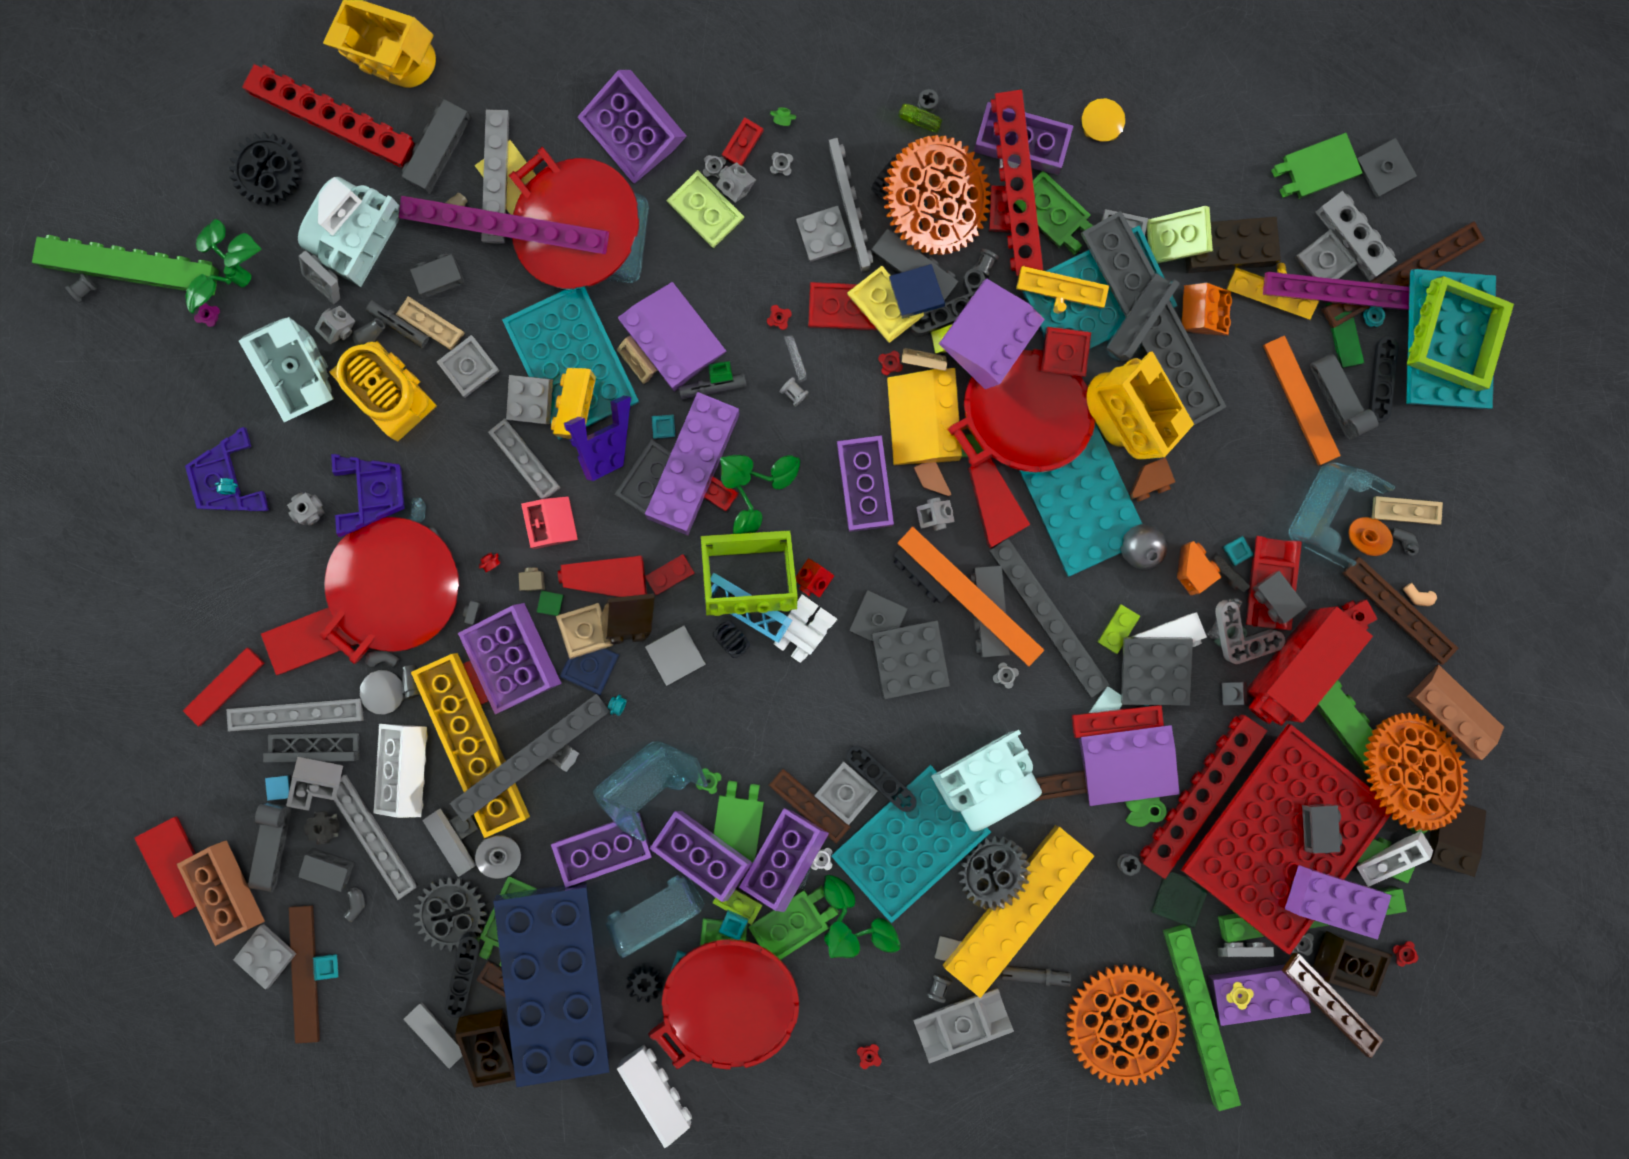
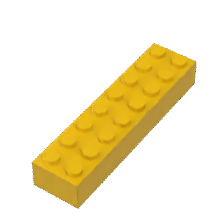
M454 653L412 671L411 674L460 785L465 792L503 764L505 758L458 653ZM516 783L474 814L484 838L530 817Z
M1055 825L1027 860L1030 865L1025 869L1030 871L1031 874L1025 876L1029 884H1022L1025 892L1019 891L1017 893L1020 899L1018 900L1013 897V905L1005 902L1004 909H1001L998 905L995 911L988 908L945 961L943 967L981 998L1093 859L1094 855L1062 828Z

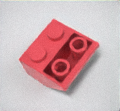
M569 496L541 499L521 504L530 548L539 549L578 540Z

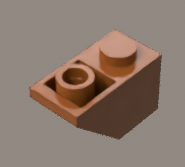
M1166 457L1141 467L1129 494L1131 500L1136 498L1139 502L1149 498L1150 492L1157 490L1158 494L1171 489L1170 485L1175 483V479Z

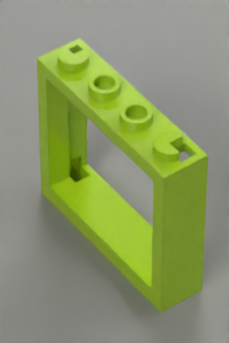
M1445 276L1431 280L1429 288L1426 289L1427 297L1425 303L1420 309L1421 317L1419 324L1414 330V341L1408 351L1410 355L1407 365L1474 391L1490 389L1514 304ZM1446 291L1492 308L1473 375L1426 357Z
M790 531L701 536L706 615L720 616L723 614L797 610L798 596ZM784 551L789 593L712 598L709 556Z

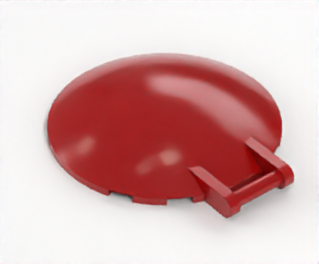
M542 146L537 150L538 153L516 172L513 171L509 174V177L522 192L516 203L513 215L609 231L606 254L512 238L515 252L526 270L545 284L560 289L593 286L616 272L632 251L630 248L639 230L638 203L635 194L624 177L609 165L586 158L567 159L556 163ZM545 160L548 166L525 184L522 178Z
M1038 349L1023 350L999 385L984 389L971 376L964 398L966 418L950 426L948 431L951 436H955L969 457V463L972 467L993 457L1009 467L1027 472H1047L1059 469L1075 460L1083 452L1094 431L1095 419L1090 414L1087 406L1088 387L1082 377L1041 372L1043 351ZM967 428L970 430L982 448V452L976 453L962 432Z
M396 517L382 518L347 534L334 549L327 565L325 595L333 618L319 636L324 640H329L349 657V661L354 665L369 648L389 652L402 651L417 647L432 639L447 624L457 603L459 587L458 569L447 545L428 527L413 520ZM337 627L360 645L356 651L333 633Z
M734 939L717 940L703 944L682 957L670 972L662 995L664 1021L654 1027L648 1035L652 1040L657 1041L671 1058L672 1065L676 1069L681 1068L692 1059L698 1062L699 1060L719 1069H731V1067L741 1066L748 1068L772 1057L786 1044L797 1023L799 996L795 981L786 965L776 955L757 944ZM667 1033L683 1053L679 1055L663 1034Z

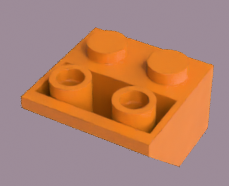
M1209 283L1184 285L1182 325L1185 330L1195 334L1229 335V327L1231 325L1230 306L1232 304L1231 291Z
M1194 541L1181 546L1177 573L1178 580L1190 595L1200 594L1221 578L1218 573L1220 572L1219 567L1214 561L1207 559L1204 555L1206 551L1203 546Z

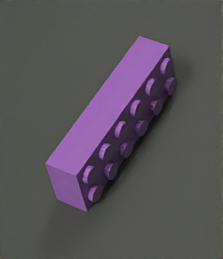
M697 392L645 512L648 520L689 535L712 477L718 467L720 458L739 418V408Z

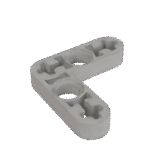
M1222 600L1216 606V618L1222 652L1227 661L1240 664L1276 652L1284 646V635L1273 629L1244 638L1238 605L1228 600ZM1227 607H1229L1230 610L1227 612V615L1224 614V612L1228 609ZM1234 626L1235 634L1233 637L1228 638L1227 631L1230 627ZM1257 641V650L1251 652L1250 646L1252 642Z

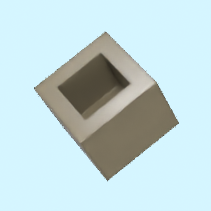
M524 568L525 572L519 573V591L545 590L544 572L538 571V568Z

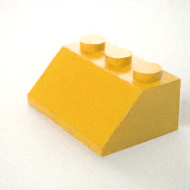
M567 368L566 374H562L560 386L563 387L562 394L558 395L556 400L558 413L557 417H553L551 423V430H554L553 434L556 437L571 439V434L569 431H566L564 423L576 417L585 418V424L587 423L596 376L591 369Z

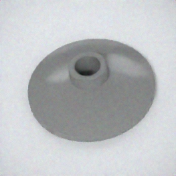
M502 835L491 836L480 843L475 853V862L479 871L487 877L496 879L511 875L518 868L521 860V853L517 843L511 838ZM496 851H500L502 855L496 857L494 856V853Z

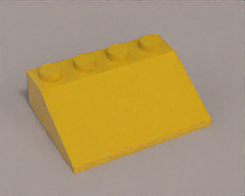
M946 368V371L932 369L888 377L893 465L960 461L962 457L961 445L955 436H951L948 431L950 426L959 422L955 368Z

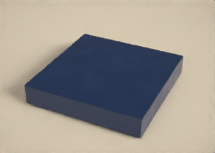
M932 264L889 276L902 319L945 306Z
M604 648L576 658L569 659L568 657L559 677L601 695L619 654Z

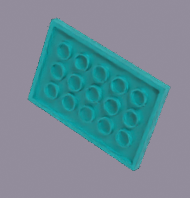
M1140 225L1131 229L1154 273L1164 278ZM1090 250L1046 271L1108 285ZM1110 287L1103 309L1064 300L1067 307L1060 314H1056L1053 311L1056 298L1022 291L1027 303L1045 319L1039 327L1044 339L1046 327L1091 332L1090 348L1113 338L1126 318ZM1172 295V297L1170 298V302L1174 308L1177 306V304Z
M1422 269L1410 270L1408 351L1414 341V330L1419 324L1421 317L1420 309L1425 303L1427 297L1426 289L1429 288L1431 280L1445 276L1496 297V276ZM1446 291L1426 357L1473 375L1492 308ZM1407 365L1406 404L1492 409L1493 378L1490 389L1474 391Z
M585 286L563 290L502 319L528 376L553 379L550 423H552L553 417H557L558 408H556L557 396L562 394L563 387L560 386L562 374H566L567 368L591 369L596 376L586 427L612 416L610 402L623 395L631 397L630 407L639 403Z
M1096 423L1086 448L1075 460L1066 466L1047 472L1019 470L1068 577L1121 553L1120 549L1121 546L1123 547L1124 535L1132 527L1142 524Z
M931 765L906 786L917 800V805L913 811L903 812L890 801L831 855L891 923L991 833L987 827L980 831H971L961 812L953 811L947 806L931 777L937 773ZM901 792L893 798V800H896L897 797L903 802L902 807H910L912 805L910 802L912 798L910 796L905 798Z

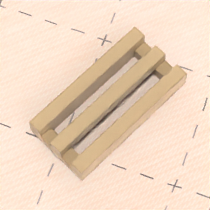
M631 335L626 337L617 348V351L640 381L645 384L653 377L657 369Z

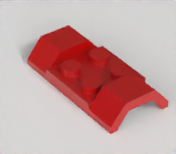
M1256 536L1248 593L1246 625L1292 630L1293 618L1282 624L1274 622L1268 615L1269 609L1266 605L1260 604L1255 598L1254 593L1256 592L1253 590V587L1271 573L1280 571L1296 592L1301 541H1284Z

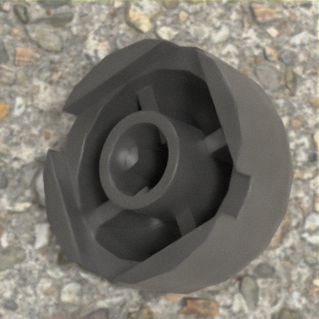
M1139 524L1132 527L1124 535L1123 547L1121 546L1120 549L1122 556L1131 566L1140 570L1155 568L1163 562L1167 554L1168 545L1164 535L1155 526Z

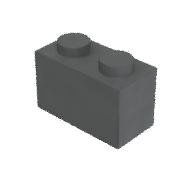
M452 254L439 255L436 257V260L429 263L427 261L420 262L415 265L416 268L410 270L418 292L424 299L465 284L457 259Z
M1280 571L1271 573L1253 587V590L1256 592L1254 593L1255 598L1260 604L1266 605L1269 609L1268 615L1274 622H1279V624L1288 622L1307 607Z
M1302 805L1305 851L1310 853L1340 852L1342 835L1339 832L1341 813L1338 805Z

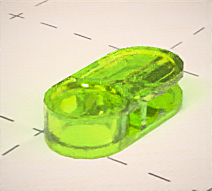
M902 104L898 114L901 119L931 132H938L942 124L940 117L910 104Z

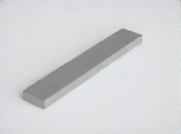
M361 698L226 709L228 731L364 721Z
M347 775L341 776L334 802L393 894L399 900L416 889L418 885Z

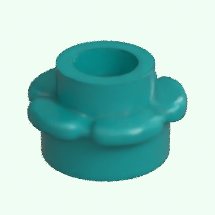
M1369 307V309H1366L1363 313L1365 323L1370 327L1381 326L1385 319L1384 310L1380 307Z
M221 478L220 482L215 483L217 493L224 495L235 494L238 487L233 479Z
M620 694L617 697L613 696L608 704L611 715L616 714L620 716L626 706L627 700L622 698Z

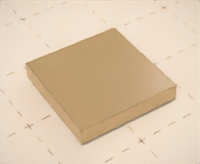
M907 348L903 349L901 362L946 371V356Z
M599 603L556 616L569 659L613 646L610 642H604L600 617L602 611Z

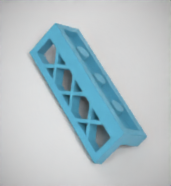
M715 573L711 576V582L714 583L711 587L712 598L719 587L725 590L726 597H730V593L735 597L752 596ZM779 611L762 613L763 621L756 623L751 622L750 613H745L747 619L741 616L743 614H731L777 643L780 642L793 621ZM777 621L782 624L776 636L769 632L768 623Z

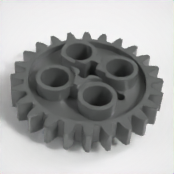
M996 836L993 837L992 841L985 838L984 845L979 843L977 845L978 849L975 850L973 848L971 850V856H965L968 860L967 863H961L965 871L959 872L965 878L959 881V883L965 886L962 892L968 894L966 898L973 901V904L978 907L981 905L985 910L989 907L995 911L997 905L1004 909L1005 902L1013 905V897L1018 900L1020 899L1017 893L1019 891L1025 892L1022 884H1029L1025 876L1030 875L1031 872L1025 868L1030 863L1025 860L1027 855L1022 852L1023 849L1012 840L1008 841L1005 837H1002L1000 840ZM1005 856V860L1000 863L1002 857ZM1010 877L1009 881L1004 884L1006 878ZM989 883L988 888L984 891V887Z
M452 876L448 878L447 883L444 878H440L439 885L435 881L430 883L432 890L428 887L423 889L426 896L419 895L417 897L422 903L414 905L415 908L420 910L413 914L414 917L420 919L414 925L422 926L418 934L426 933L424 941L430 938L433 940L431 947L440 943V950H443L448 945L449 951H452L454 945L458 948L463 934L467 932L475 934L476 932H483L480 924L487 923V920L482 918V916L488 914V911L482 910V907L487 902H480L479 899L484 894L476 895L475 892L478 887L475 886L470 889V881L463 885L461 877L457 879L456 883H454ZM455 894L463 897L464 902L462 905H457L454 902ZM436 900L441 903V911L433 909V901ZM470 907L469 911L457 913L453 917L446 916L435 921L432 920V917L443 915L449 910L453 912L461 908ZM461 916H466L469 919V927L461 925ZM440 922L447 925V933L439 931L438 925ZM468 940L467 946L471 944V940Z

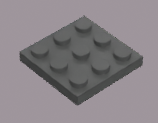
M938 620L871 633L884 699L950 686Z
M1123 637L1122 705H1190L1193 639L1191 637Z

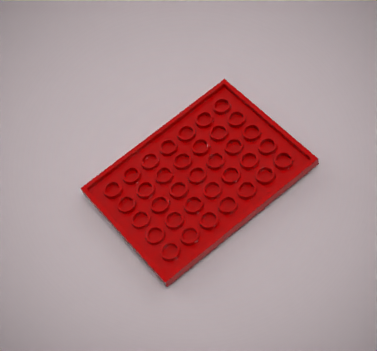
M1287 724L1184 864L1181 871L1282 951L1290 955L1315 921L1285 909L1298 865L1345 879L1392 813L1386 814L1387 807L1379 806L1382 800L1374 799L1377 794L1375 791H1370L1369 786L1294 726ZM1302 805H1338L1341 813L1339 832L1342 835L1340 852L1310 853L1305 851Z

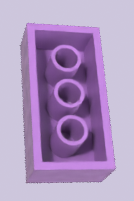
M988 102L974 152L998 159L996 145H1000V137L995 136L993 122H998L997 113H992L991 103ZM1005 109L1002 113V118L1006 122H1011L1015 118V113L1012 109ZM1025 112L1031 168L1059 175L1073 125ZM1008 132L1005 135L1006 143L1009 145L1016 144L1018 140L1017 134L1015 132ZM1013 154L1009 156L1008 161L1020 164L1018 155Z
M882 435L837 441L848 531L855 532L892 527L894 522Z
M784 808L739 888L773 910L785 912L829 833L794 811Z
M675 811L649 848L721 902L729 900L753 864V862L683 811Z
M640 813L621 818L551 844L565 888L652 858L654 855L653 851L649 849L651 845Z
M1298 865L1285 909L1302 917L1378 939L1392 895Z
M1285 964L1208 976L1212 1006L1217 1023L1220 1026L1311 1013L1309 998L1281 971ZM1235 982L1242 983L1244 988L1251 989L1254 993L1246 1009L1241 1010L1235 1003H1229L1226 999V995L1232 991Z

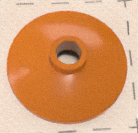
M1362 517L1356 519L1349 527L1350 541L1359 551L1367 555L1380 556L1387 553L1392 547V534L1388 527L1379 520Z

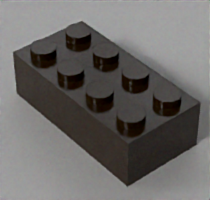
M1277 216L1211 222L1213 251L1185 257L1186 273L1234 270L1235 267L1239 269L1273 267L1281 261Z

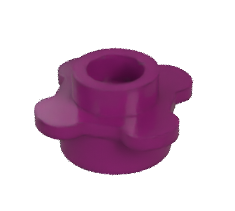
M205 302L199 307L194 320L197 323L202 322L207 324L208 327H213L218 320L220 309L217 306H209Z

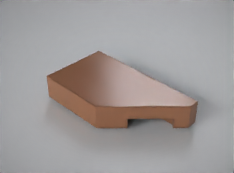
M936 462L922 463L914 467V471L924 489L943 494L947 497L952 495Z

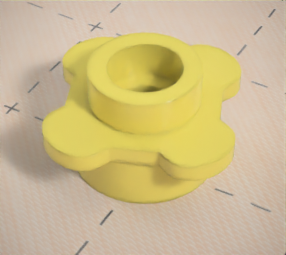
M1235 982L1232 991L1226 995V999L1229 1003L1233 1002L1239 1009L1243 1010L1247 1008L1254 993L1251 989L1244 988L1242 983Z

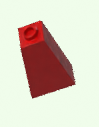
M991 458L975 467H969L968 470L986 542L990 549L1028 527L1030 523Z
M642 556L561 565V570H558L559 584L563 583L564 588L614 597L647 594Z

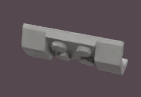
M998 988L985 992L981 998L975 995L913 1020L929 1064L1014 1032Z

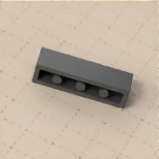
M445 99L436 106L433 120L425 126L421 142L414 146L410 162H406L402 169V178L407 183L428 194L434 188L471 120L466 110Z
M887 228L871 249L872 256L896 274L932 264L943 299L946 301L958 285L956 275L949 270H942L938 267L939 263L930 256L926 258L921 254V249L914 250V245L908 246L904 240L900 239V233H895V230L891 231Z
M1002 566L974 568L973 573H970V581L1006 613ZM975 617L974 630L979 632V640L975 641L976 652L980 653L981 657L1010 655L1009 648Z

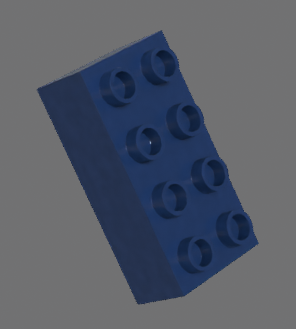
M587 882L578 883L566 888L565 885L496 895L493 902L516 1087L609 1073V1057Z

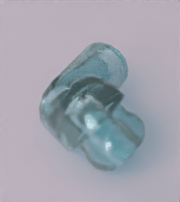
M414 498L411 501V515L406 519L420 523L425 518L426 504L421 498Z

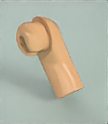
M1409 583L1403 588V591L1413 604L1418 606H1432L1437 599L1436 593L1433 591L1428 593L1419 592L1413 583Z

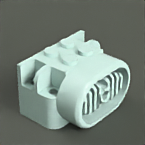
M335 177L362 202L332 236L318 224L319 194L333 179L331 178L321 188L304 217L298 233V243L301 248L318 256L322 264L332 272L361 287L400 220L398 218L400 206L389 195L386 197L373 188L364 185L355 186L340 177Z
M290 317L274 321L243 336L239 340L284 422L334 399L331 394V385L327 379L329 375L326 370L328 365L325 359L320 354L309 332Z
M1019 730L1004 734L931 776L947 806L953 811H960L973 832L980 831L1028 805L1042 794V790L1032 774L1033 764L1028 756L1029 752L1027 748L1023 747L1018 738V735L1021 734Z

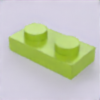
M1122 604L1119 605L1097 643L1118 654L1123 646V637L1129 636L1140 615Z
M735 889L728 901L721 902L716 897L713 901V904L726 911L730 910L748 918L747 923L751 925L763 905Z

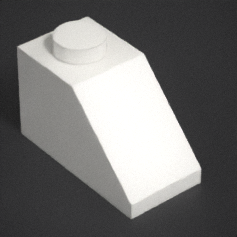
M333 177L319 194L318 224L333 236L361 204L362 200Z

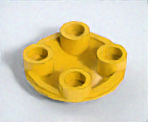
M1107 98L1096 99L1090 102L1082 115L1084 134L1100 142L1115 140L1123 131L1125 125V114L1121 106Z

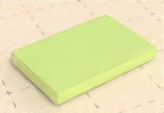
M698 170L666 200L712 248L719 244L744 219V216Z
M1208 206L1148 219V244L1157 263L1213 251L1210 209Z

